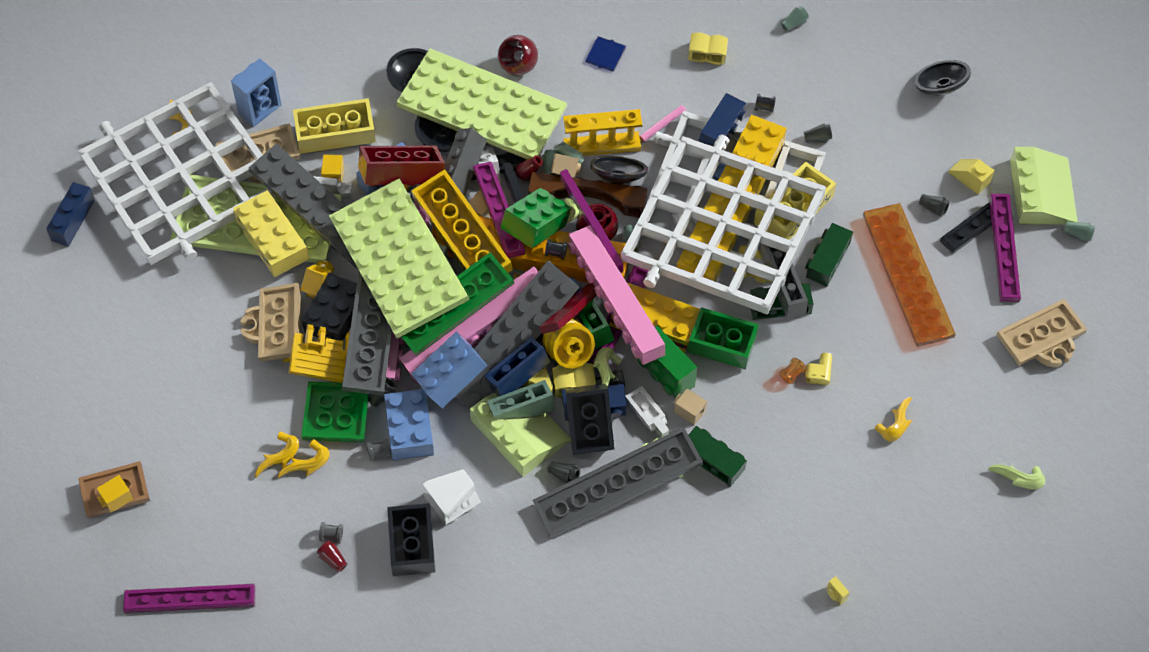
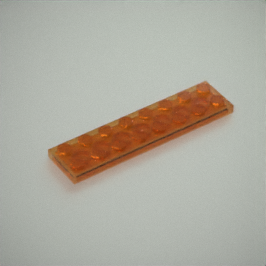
M901 203L864 211L863 218L916 347L955 338L956 333Z

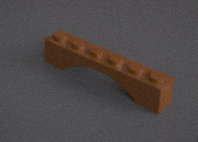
M532 172L528 195L542 188L558 199L570 197L561 182L560 175ZM580 177L573 178L583 197L604 201L618 209L625 216L640 218L644 211L647 188L620 183H607L601 180H586Z

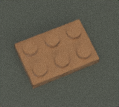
M141 461L78 478L87 518L110 512L107 506L103 508L99 503L97 497L100 494L97 487L120 475L130 490L133 500L117 510L150 501Z

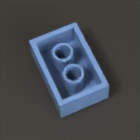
M260 58L251 63L240 74L235 75L231 80L238 114L253 127L282 105L276 72Z
M456 331L412 375L426 394L443 408L488 365L471 344Z
M423 389L384 394L393 461L434 455L426 392Z

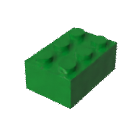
M539 188L505 210L501 229L533 248L566 226L572 207L554 197L548 191Z
M701 307L689 339L688 352L746 370L757 338L759 324Z
M655 326V329L665 343V355L644 365L639 358L637 361L641 367H645L650 372L651 377L656 382L659 381L664 391L669 396L672 395L676 398L679 393L683 394L686 389L691 390L695 387L697 366L658 326Z

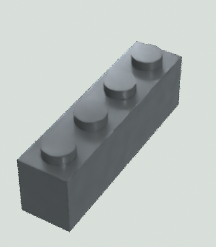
M473 128L458 129L444 167L464 197L474 174L473 165L478 164L487 141L486 138Z
M761 244L760 255L765 266L779 270L787 253ZM793 263L786 275L784 286H781L777 294L786 318L806 314L808 299Z

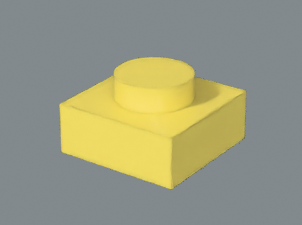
M836 576L829 580L827 593L830 598L837 601L840 605L846 602L850 592Z

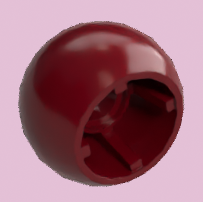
M509 36L499 46L497 55L499 64L504 71L511 75H525L536 66L538 49L535 43L527 36Z
M589 205L607 237L612 241L619 227L616 214L606 205ZM581 214L578 215L576 220L577 231L588 226Z

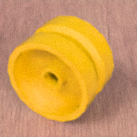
M571 319L558 331L543 334L542 343L546 353L565 368L574 369L584 365L589 361L594 352V336L586 327L574 319Z

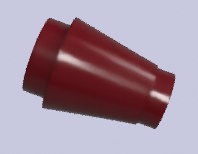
M535 155L518 164L516 169L517 177L522 181L531 180L532 172H537L543 164L542 159Z
M327 541L317 550L319 558L338 573L348 565L335 543Z

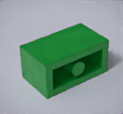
M594 299L591 300L578 313L582 325L594 336L595 348L598 349L614 341V338Z

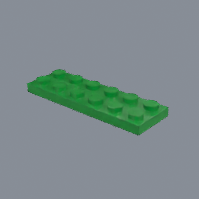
M491 252L457 276L470 300L401 336L416 357L515 284L513 278Z

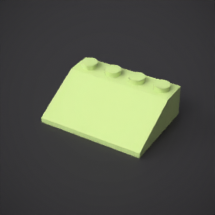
M1014 147L1010 163L1018 224L1066 225L1067 221L1077 222L1068 158L1036 147Z
M495 393L485 397L470 408V420L523 477L570 442V437L547 413L536 417L494 419L487 401L499 397Z

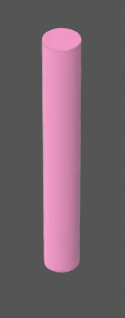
M680 105L640 135L641 142L644 143L680 116L683 111H686L684 106Z

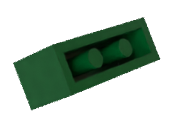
M832 223L829 229L825 228L821 236V244L817 243L814 248L813 254L815 255L813 259L809 258L806 263V278L828 287L851 244L854 232L835 223Z
M801 283L808 299L806 314H812L814 303L810 284ZM770 287L750 289L749 294L765 300ZM776 296L768 315L750 308L752 320L786 317L778 296Z
M695 426L689 433V437L703 461L701 467L731 487L744 472L747 460L741 453L734 452L728 448L725 442L712 437L706 429Z

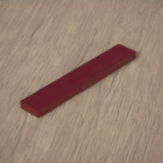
M587 283L562 309L555 312L540 326L542 334L560 330L597 296L594 284Z

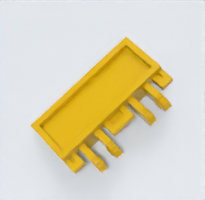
M308 324L305 343H302L303 334L294 333L289 374L343 383L350 332L346 335L345 350H342L343 341L325 339V327H320L318 331V342L312 341L313 325Z

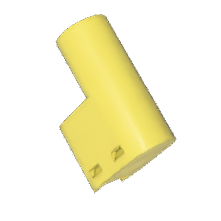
M822 353L819 364L810 363L806 365L805 378L807 383L818 385L830 384L832 355L830 353Z

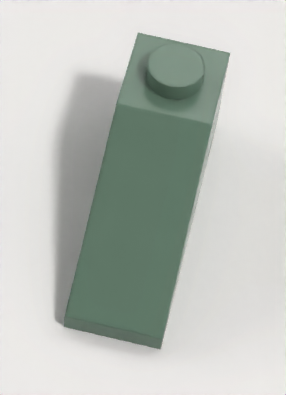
M546 380L487 401L494 419L536 417L555 410L553 395Z

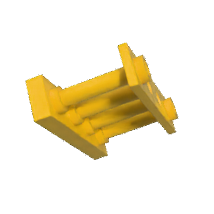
M640 109L563 116L565 134H570V138H563V141L581 152L583 157L641 151L639 131H635V128L643 127ZM627 128L625 133H616V129ZM608 130V134L597 135V131ZM589 132V136L578 137V133Z

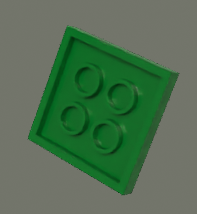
M308 381L301 434L302 440L312 441L314 439L316 441L364 443L369 394L342 391L343 383Z

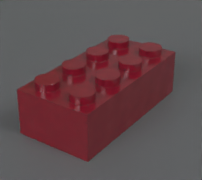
M360 146L358 169L365 185L372 187L388 185L397 179H400L403 185L416 186L443 171L445 167V162L437 146Z

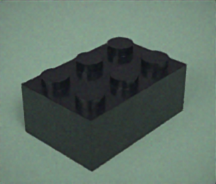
M328 273L302 319L304 332L306 333L308 324L313 325V336L318 337L320 327H325V339L344 341L351 328L357 283Z
M598 384L565 388L570 443L573 455L615 450L607 385Z
M430 503L387 507L392 575L436 573Z

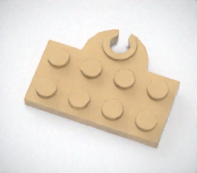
M290 123L248 134L263 155L277 143L294 160L301 158ZM225 141L218 142V143H215V144H216V146H218L219 144H221V143H223V142H225ZM245 145L221 157L231 173L255 160ZM254 175L248 178L253 183L262 184Z
M299 283L261 288L259 306L250 307L245 310V314L240 321L241 325L247 327L250 324H255V326L250 330L242 328L240 331L248 342L258 344V359L260 362L291 357L294 333H300L301 286Z
M1062 299L999 330L996 335L1018 366L1036 358L1040 363L1048 367H1061V359L1056 358L1054 354H1062L1064 361L1068 363L1075 350L1073 339L1085 334L1087 328L1066 300Z

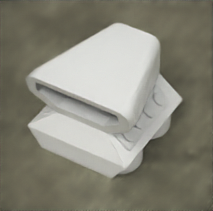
M464 469L422 483L427 491L423 492L427 503H430V507L443 524L456 522L460 515L473 511L476 505L481 503L475 492V485Z

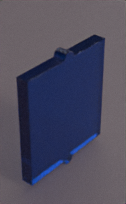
M598 36L586 58V63L598 66L599 69L604 68L614 72L626 49V45L614 42L613 39L608 40Z

